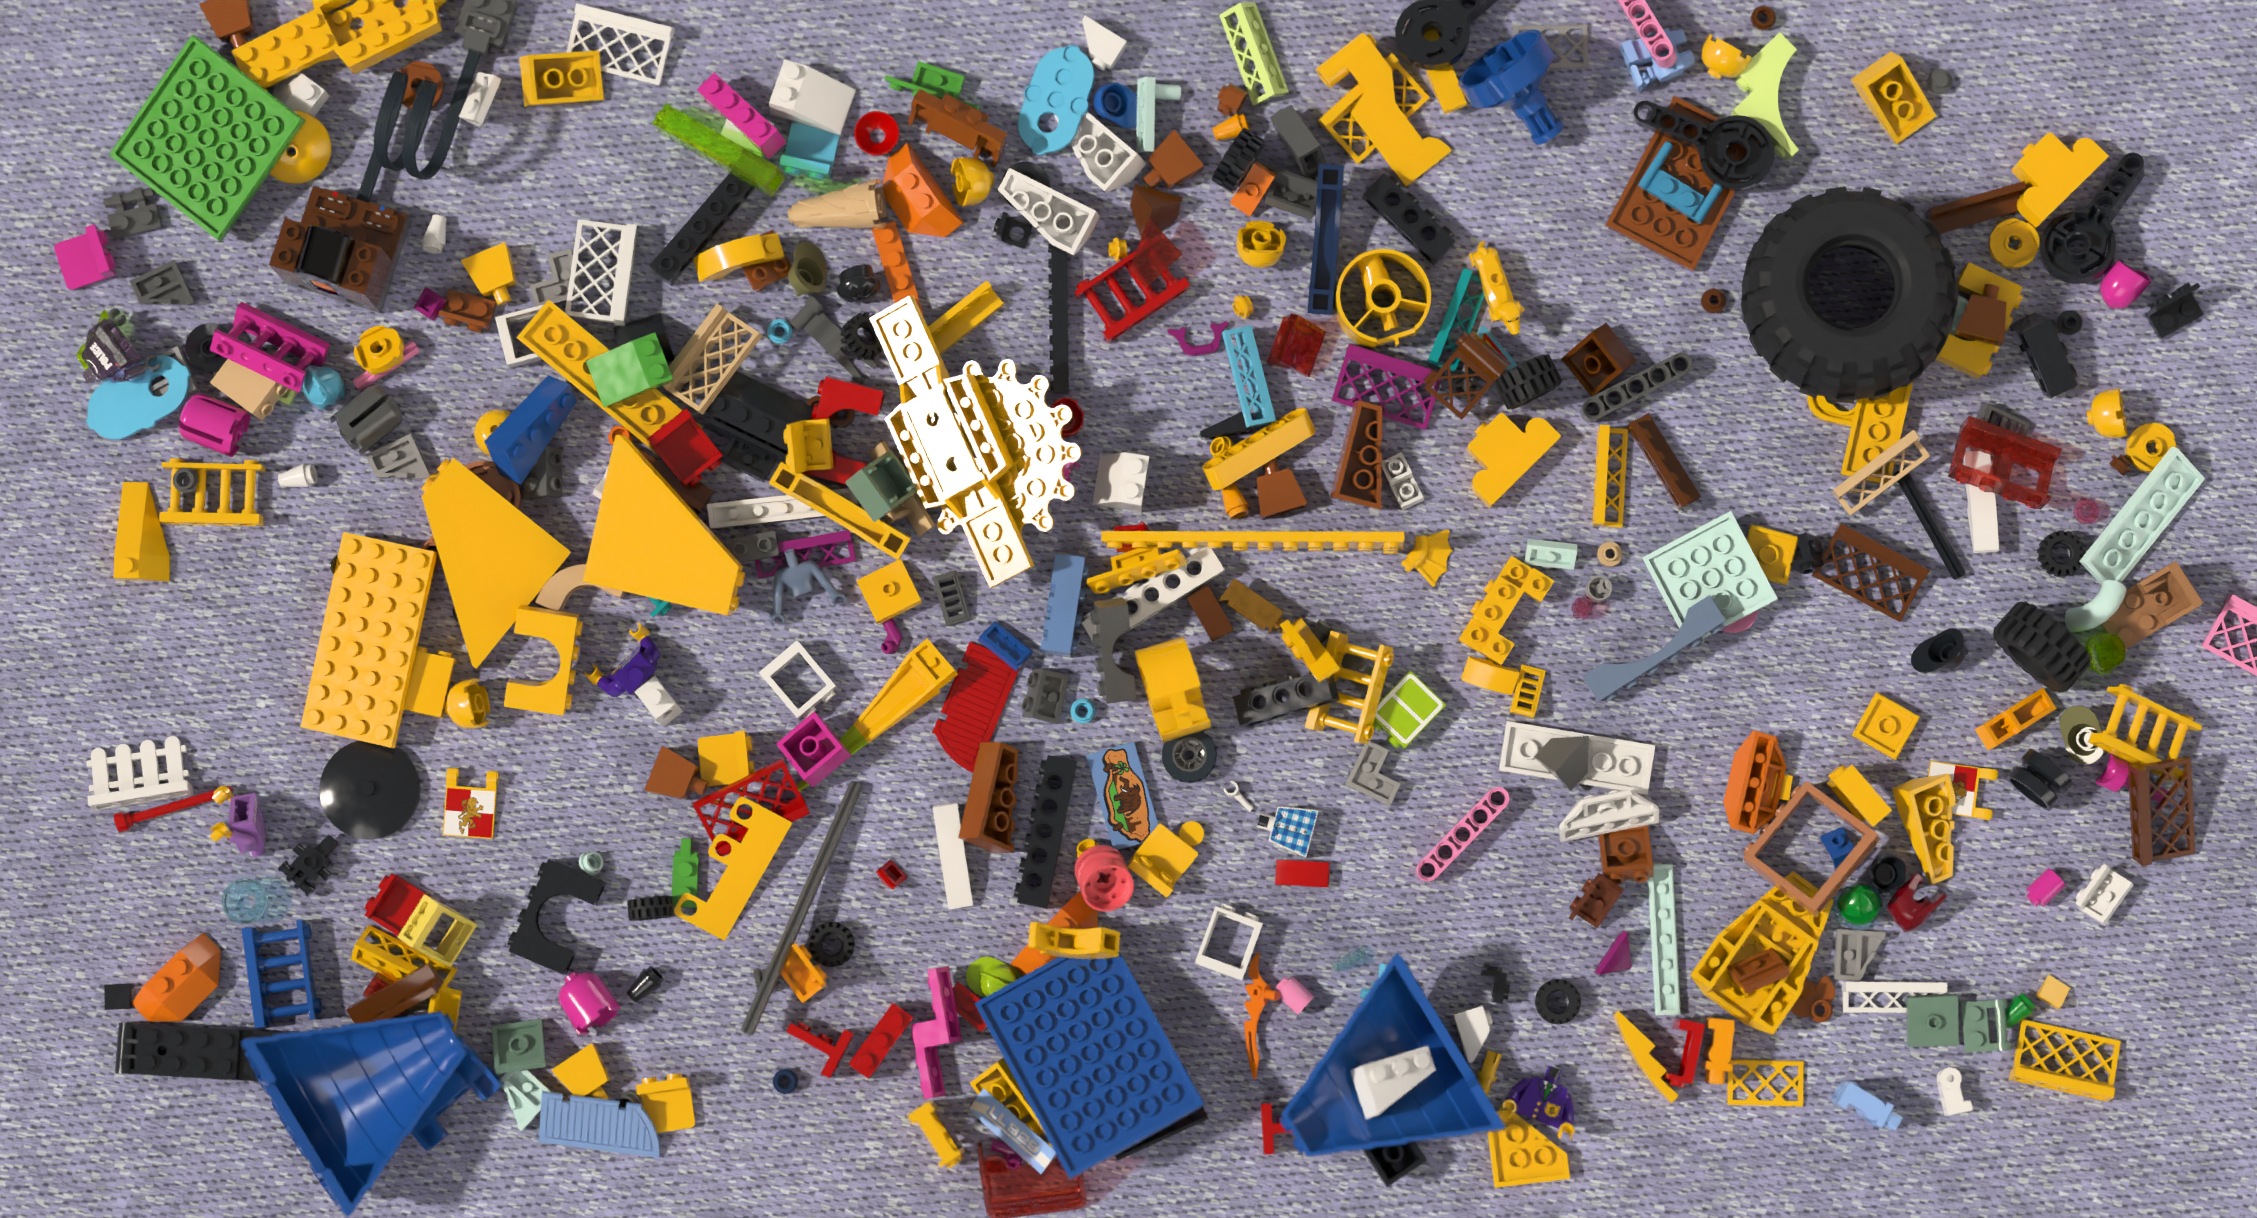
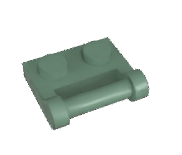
M2007 999L1961 1002L1965 1053L2011 1050V1044L2007 1039L2005 1016ZM1988 1008H1995L1998 1043H1991Z

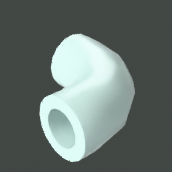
M2115 580L2104 581L2100 591L2092 601L2083 606L2069 608L2066 611L2065 624L2070 632H2082L2093 629L2107 621L2121 605L2127 591L2126 587Z

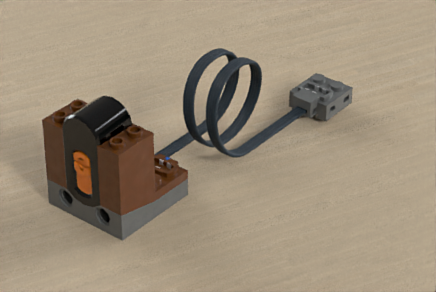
M517 0L464 1L454 33L457 37L463 38L461 46L468 53L435 151L426 167L420 172L416 163V152L428 122L437 84L432 81H422L407 120L402 152L391 163L387 149L408 83V74L398 71L393 73L378 112L374 131V148L357 199L332 190L313 186L301 223L284 218L269 266L287 285L381 313L412 221L407 214L369 203L381 167L393 171H400L405 168L409 175L422 180H428L436 175L449 152L460 119L459 115L465 104L480 57H488L491 47L504 51L519 6Z

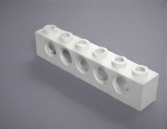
M1197 546V548L1189 551L1191 556L1186 558V565L1176 570L1166 571L1152 578H1147L1148 582L1142 586L1137 583L1127 589V595L1123 597L1126 603L1134 602L1138 606V610L1135 614L1129 615L1130 629L1121 635L1224 573L1225 569L1212 548ZM1189 564H1199L1201 572L1195 576L1190 575L1187 571ZM1170 576H1176L1180 580V585L1174 589L1169 588L1166 585V579ZM1149 589H1155L1159 593V598L1154 602L1146 600L1144 596L1145 592ZM1089 612L1084 616L1085 621L1082 622V626L1093 642V634H1096V625H1092Z

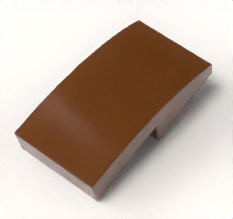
M1208 584L1185 596L1212 642L1234 630Z

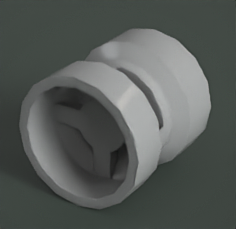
M1604 576L1593 577L1585 588L1588 599L1597 603L1606 600L1612 592V584Z

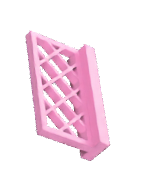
M2229 593L2224 601V606L2201 646L2257 676V668L2254 661L2257 660V656L2253 657L2249 644L2256 642L2257 638L2248 640L2244 627L2251 624L2257 625V607ZM2228 610L2237 614L2239 625L2226 628L2224 617ZM2242 617L2249 620V622L2243 623ZM2221 624L2222 630L2217 631L2218 627ZM2241 628L2245 641L2231 645L2227 631ZM2224 633L2227 643L2226 647L2216 649L2209 645L2214 635ZM2246 644L2250 658L2241 661L2235 659L2232 648ZM2229 649L2230 656L2222 651ZM2250 661H2251L2252 667H2250V666H2248V665H2246V664H2244V663H2247V662H2250Z

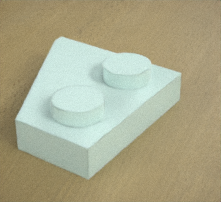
M529 1070L509 1072L501 1078L505 1084L503 1088L518 1123L517 1126L521 1131L540 1113L542 1091L552 1092Z

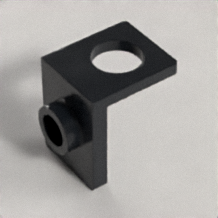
M1003 212L1002 217L997 218L993 232H996L997 241L1025 249L1032 225L1010 219L1008 213ZM1014 227H1020L1024 230V237L1019 241H1015L1010 237V231Z

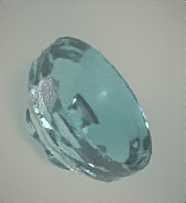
M249 878L235 880L223 892V911L229 919L236 923H253L259 920L267 910V892L255 880ZM246 894H251L255 899V904L250 909H244L241 906V898Z

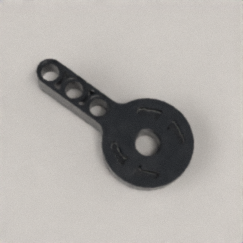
M1419 0L1412 3L1401 13L1396 23V45L1401 56L1411 65L1424 70H1440L1453 65L1464 55L1468 48L1470 40L1469 25L1498 0ZM1466 4H1473V5H1474V6L1471 7V8H1466V7H1464V5H1466ZM1429 30H1437L1442 34V37L1436 41H1428L1423 36Z
M1640 101L1634 108V121L1638 126L1695 149L1699 154L1700 165L1706 177L1723 189L1741 191L1752 188L1767 176L1772 167L1774 159L1772 138L1767 129L1753 118L1732 115L1722 119L1718 118L1713 123L1706 125L1650 101ZM1642 109H1648L1652 115L1648 119H1641L1638 113ZM1666 118L1672 119L1675 122V125L1670 129H1666L1661 125V122ZM1687 128H1694L1698 134L1694 138H1688L1684 135V131ZM1722 129H1723V131L1738 130L1739 133H1738L1737 131H1729V132H1724V133H1723V132H1722ZM1732 144L1743 145L1746 149V156L1739 161L1730 159L1727 155L1729 146Z
M2128 153L2121 159L2088 207L2075 208V212H2069L2055 218L2045 228L2040 240V254L2044 267L2052 276L2066 283L2082 284L2098 279L2109 270L2116 256V239L2111 222L2144 178V159L2140 154ZM2130 166L2138 167L2136 170H2129L2127 168ZM2117 185L2125 186L2123 189L2114 188ZM2103 204L2111 205L2107 209L2100 208ZM2076 240H2082L2088 244L2086 249L2081 252L2071 251L2068 245ZM2107 242H2108V250H2107V255H2106V257H2105L2106 249H2107Z

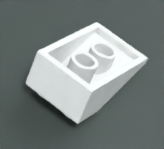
M784 59L769 101L770 114L841 135L856 90L809 66Z

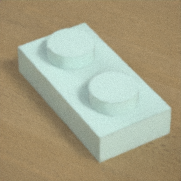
M1528 539L1524 564L1574 570L1577 544Z

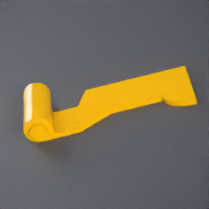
M1360 33L1315 70L1320 79L1329 88L1333 87L1349 73L1354 76L1364 92L1350 114L1406 187L1452 150L1437 138L1427 137L1422 139L1395 102L1392 69L1377 50L1376 46L1378 44L1371 34L1365 35Z

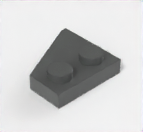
M175 260L129 281L139 303L142 305L196 304Z

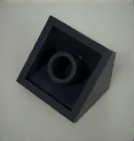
M661 313L627 323L625 326L613 328L617 347L655 332L666 362H671L675 359Z

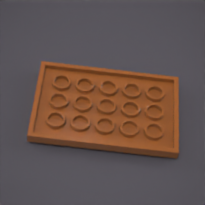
M1676 96L1672 98L1667 108L1706 125L1718 119ZM1666 118L1661 122V125L1666 129H1670L1675 125V122L1672 119ZM1687 128L1684 131V135L1688 138H1694L1698 134L1694 128ZM1722 129V132H1723V133H1724V132H1729V131H1737V132L1739 133L1738 130L1723 131V129ZM1654 133L1605 227L1693 272L1735 191L1723 189L1703 222L1698 224L1693 219L1688 218L1649 194L1648 191L1641 189L1638 186L1639 182L1666 141L1671 142L1673 148L1660 167V170L1686 184L1705 198L1714 186V183L1704 174L1700 165L1699 154L1695 149ZM1732 144L1727 149V155L1730 159L1739 161L1746 156V149L1741 144Z

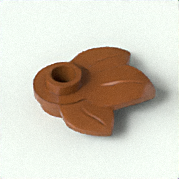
M1824 976L1816 985L1805 979L1801 995L1790 1009L1793 1014L1800 1018L1810 1017L1813 1021L1819 1023L1829 1020L1833 1013L1831 1002L1835 997V988L1830 978ZM1818 1005L1824 1007L1822 1015H1818L1815 1011Z

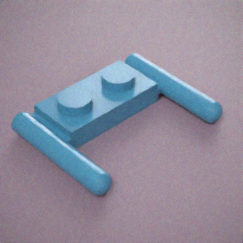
M1666 141L1638 186L1683 215L1693 219L1696 223L1701 224L1723 188L1714 184L1705 198L1686 184L1660 170V167L1673 148V144Z

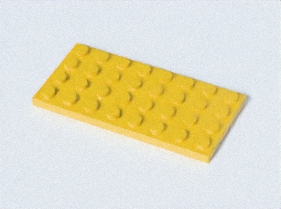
M343 532L301 727L395 748L438 552Z

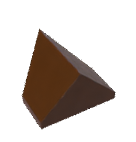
M1134 185L1130 208L1142 241L1148 237L1154 238L1178 218L1182 197L1141 185Z

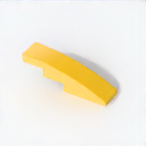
M1429 30L1423 36L1428 41L1440 39L1437 30ZM1452 65L1440 70H1425L1427 79L1444 115L1467 106L1464 94L1458 86L1459 81Z
M1616 1011L1613 1017L1633 1059L1650 1083L1669 1103H1672L1679 1095L1661 1079L1667 1070L1649 1054L1655 1045L1619 1011Z

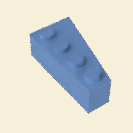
M1055 553L1050 586L1051 591L1047 604V617L1043 629L1044 638L1040 648L1041 654L1071 658L1072 652L1077 653L1079 638L1074 637L1075 627L1080 628L1082 613H1078L1079 603L1084 604L1086 589L1081 588L1083 578L1088 579L1090 565L1085 564V557Z

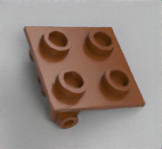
M771 230V231H768V232H766V233H764V234H761L760 236L769 235V234H775V233L773 232V230ZM784 250V257L782 259L741 268L754 291L760 292L765 289L766 285L788 277V272L792 265Z

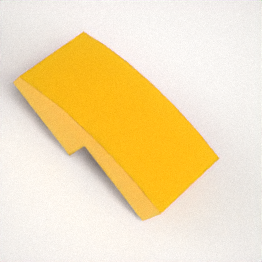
M1468 656L1461 679L1478 687L1512 695L1520 672L1516 668L1494 665L1491 660Z

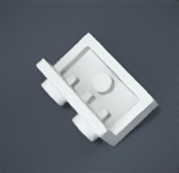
M478 72L459 117L480 127L484 122L502 79L495 75Z
M2104 863L2101 868L2098 867L2094 870L2089 885L2079 891L2076 897V905L2081 912L2105 926L2133 887V884L2112 871Z

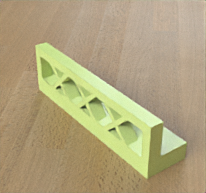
M1239 3L1219 15L1253 106L1259 105L1272 97H1280L1289 93L1256 3ZM1235 13L1238 18L1237 28L1232 27L1229 19ZM1241 36L1247 42L1245 51L1241 50L1239 46ZM1249 59L1253 60L1256 66L1254 74L1248 70ZM1258 82L1262 83L1265 94L1260 97L1256 91Z

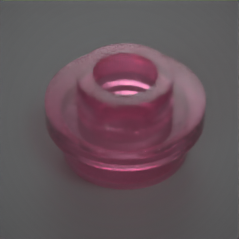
M2082 499L2075 504L2073 514L2078 522L2089 524L2097 519L2099 509L2094 501ZM2083 507L2089 509V516L2082 514L2081 510Z
M1586 595L1582 598H1577L1571 608L1573 617L1585 620L1592 611L1593 602Z

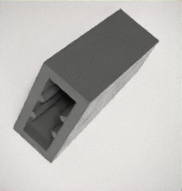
M1292 105L1278 110L1270 117L1275 132L1303 177L1312 180L1317 179L1319 164H1326L1320 144Z

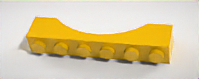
M784 461L779 464L769 481L770 485L834 520L897 560L900 559L912 537L882 519L873 522L865 509L803 472L791 474Z

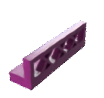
M846 530L777 543L779 555H783L780 560L776 557H771L778 562L773 571L762 573L760 559L755 560L758 579L774 577L780 565L788 567V565L783 563L786 558L784 553L786 550L794 549L795 553L803 558L800 562H804L805 560H810L807 557L813 549L818 548L827 553L822 562L816 563L820 568L856 562L851 531ZM848 543L850 557L839 559L832 554L837 545ZM832 546V548L830 549V551H828V550H826V549L824 548V547ZM801 551H807V553L805 554V556L802 555L800 552H801ZM829 556H831L832 558L835 559V560L827 561V559L829 558Z

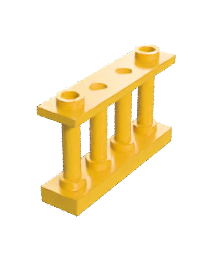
M170 458L169 462H162V468L172 470L170 508H167V512H160L159 522L174 525L263 526L264 516L257 514V510H255L256 472H266V467L259 464V461L244 460V464L185 463V459ZM181 468L192 469L196 471L198 476V485L195 491V508H192V512H182L183 509L180 508L181 492L173 485V476ZM206 471H221L220 509H217V513H207V509H205ZM231 472H246L245 507L242 509V513H232L230 509Z
M1330 631L1326 650L1340 668V670L1333 673L1335 683L1341 677L1369 685L1365 700L1338 692L1340 701H1336L1337 703L1362 709L1359 724L1329 716L1328 711L1331 704L1329 703L1309 709L1305 728L1323 732L1326 726L1355 733L1354 742L1368 744L1374 733L1373 723L1388 667L1392 665L1394 659L1393 647L1380 644L1378 651L1350 644L1348 641L1349 635ZM1348 653L1374 660L1375 665L1372 676L1342 668L1343 655Z
M2119 684V687H2108L2106 692L2117 696L2106 731L2091 733L2088 743L2130 763L2147 764L2162 761L2157 758L2156 751L2167 721L2178 727L2166 760L2178 758L2188 730H2201L2202 725L2194 722L2192 716L2182 713L2177 714L2134 693V689L2130 686ZM2126 702L2137 706V710L2126 740L2121 741L2117 739L2115 733ZM2150 712L2158 717L2147 749L2141 751L2137 749L2136 741L2146 713ZM2176 766L2170 775L2178 780L2184 771ZM2159 769L2149 771L2159 777L2163 774Z

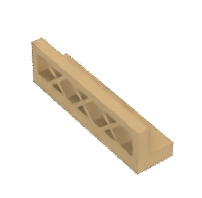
M1914 430L1833 489V496L1849 516L1864 507L1930 457L1929 453L1918 441L1920 437ZM1914 444L1922 456L1916 461L1904 460L1905 451ZM1902 453L1901 459H1895ZM1889 462L1901 463L1900 472L1896 476L1884 475L1885 466ZM1904 464H1910L1907 468L1903 470ZM1882 468L1881 474H1875ZM1869 477L1881 478L1880 487L1876 491L1864 490L1865 481ZM1884 479H1891L1883 485ZM1862 483L1861 489H1855L1858 485ZM1849 492L1861 493L1860 502L1852 509L1843 499ZM1864 494H1870L1863 500Z

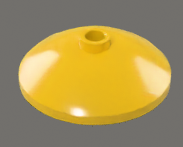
M293 110L306 120L288 146V148H295L296 154L292 155L286 149L269 174L280 181L299 184L315 179L324 171L331 157L332 144L328 131L316 117L303 111Z

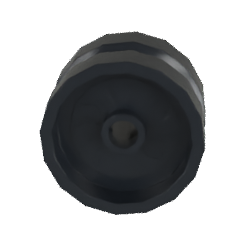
M2028 749L2021 758L2023 767L2015 766L2006 777L2029 800L2041 808L2050 811L2059 801L2055 792L2065 793L2073 782L2060 767L2047 757L2033 749Z

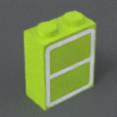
M1409 671L1379 702L1373 726L1378 732L1382 729L1388 735L1386 739L1396 749L1401 747L1404 750L1446 704Z

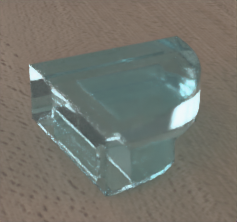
M1361 946L1332 963L1335 971H1340L1364 957L1366 952Z

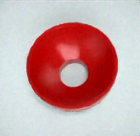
M882 111L868 112L856 123L854 129L855 141L858 147L866 154L882 156L891 152L897 145L899 128L894 118ZM882 130L885 134V139L881 143L872 142L870 139L872 131Z

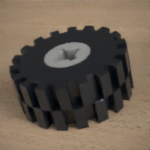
M1243 128L1217 166L1218 168L1212 176V181L1233 194L1245 179L1253 162L1260 155L1266 143L1265 140Z

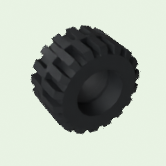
M1542 354L1503 373L1494 381V385L1506 408L1516 409L1554 390L1563 380L1550 355Z

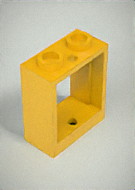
M1844 765L1838 766L1828 775L1830 780L1826 783L1827 786L1847 809L1869 828L1874 827L1892 811L1853 765L1847 767Z

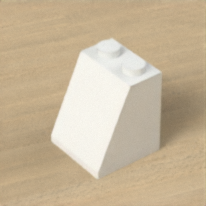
M1126 452L1101 455L1092 505L1142 512L1149 456Z

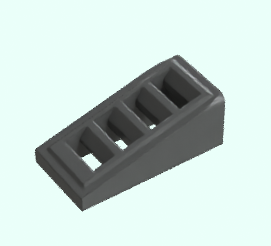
M1987 403L1981 405L1973 427L2016 445L2023 446L2031 423ZM2001 417L1998 427H1994L1997 418ZM2007 421H2011L2007 432H2005L2004 428ZM2016 424L2020 425V428L2015 437L2012 434L2014 432Z
M957 571L932 577L946 626L971 620ZM951 580L955 582L953 585L940 587V583ZM957 589L958 594L943 597L942 593ZM960 600L961 604L946 608L945 603ZM963 610V614L952 617L948 615L949 612Z

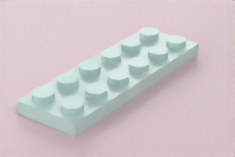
M2172 446L2079 562L2101 585L2106 580H2115L2121 583L2205 478L2178 448Z

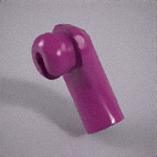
M893 618L882 623L887 632L886 639L881 645V650L885 654H894L899 649L902 640V634Z
M993 1139L991 1151L1003 1153L1007 1166L1012 1170L1018 1169L1022 1165V1157L1004 1141Z

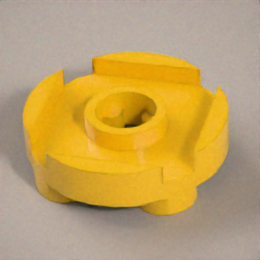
M2011 218L2002 221L1994 228L1989 236L1988 248L1992 258L2001 267L2018 269L2026 266L2034 259L2040 241L2037 231L2031 224ZM2012 237L2014 240L2020 241V244L2017 246L2018 250L2009 248V238Z
M381 325L374 326L362 333L359 337L361 341L358 347L355 345L354 348L356 361L371 375L388 371L395 365L400 364L404 359V343L401 336L395 329L386 328ZM378 346L383 348L381 352L375 353Z
M2146 423L2135 428L2130 433L2126 442L2125 455L2135 468L2151 473L2172 446L2177 448L2174 440L2175 436L2169 428L2162 424ZM2152 442H2155V449H2157V452H2151L2149 454L2147 452L2146 444H2151Z

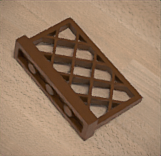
M1839 522L1822 555L1824 564L1834 561L1838 575L1829 578L1819 574L1821 566L1816 568L1812 576L1901 622L1930 570ZM1837 539L1847 543L1848 554L1835 557L1833 546ZM1851 546H1853V547H1855V548H1857V549H1859V550H1858V551H1855V552H1852ZM1831 552L1832 559L1826 560L1829 553ZM1865 552L1869 555L1872 565L1858 569L1854 555ZM1851 556L1855 570L1840 574L1837 560ZM1873 557L1876 558V559H1878V560H1880V561H1882V562H1879V563H1876V564H1875V563H1874V560H1873ZM1884 564L1891 566L1894 577L1880 580L1876 567ZM1873 568L1877 582L1863 586L1859 572ZM1895 569L1901 571L1904 574L1897 575ZM1856 573L1860 587L1851 590L1845 588L1842 577ZM1910 576L1917 580L1912 590L1901 591L1898 578ZM1839 578L1840 584L1832 580ZM1895 580L1899 593L1885 597L1881 584ZM1878 585L1882 599L1868 600L1864 589ZM1861 590L1862 596L1855 593V591ZM1909 594L1906 601H1904L1903 595ZM1900 596L1903 606L1899 614L1896 615L1889 611L1886 600ZM1883 602L1885 608L1877 605L1876 603Z
M2183 757L2147 764L2129 763L2132 859L2142 866L2152 865V861L2195 854L2191 758ZM2184 765V773L2178 780L2170 775L2176 766ZM2159 769L2163 774L2153 784L2150 782L2149 771ZM2169 777L2175 784L2165 794L2159 787ZM2181 787L2185 790V797L2178 804L2172 799V796ZM2158 791L2164 798L2154 808L2151 805L2150 799ZM2170 801L2177 807L2167 818L2160 811ZM2182 810L2186 814V820L2179 828L2173 823V820ZM2159 815L2165 821L2157 831H2154L2152 829V821ZM2169 825H2172L2177 829V832L2167 841L2161 835ZM2183 834L2187 837V848L2177 849L2173 845ZM2158 839L2166 843L2159 853H2153V845Z

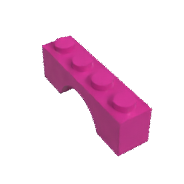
M713 73L697 89L703 99L716 112L736 126L768 159L786 143L779 131L716 73Z

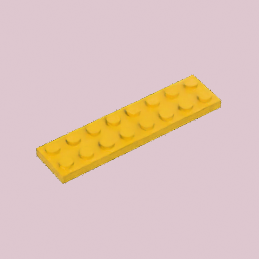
M549 299L516 337L654 453L656 452L647 442V438L682 412L678 406L657 389L604 408L586 361L610 350Z

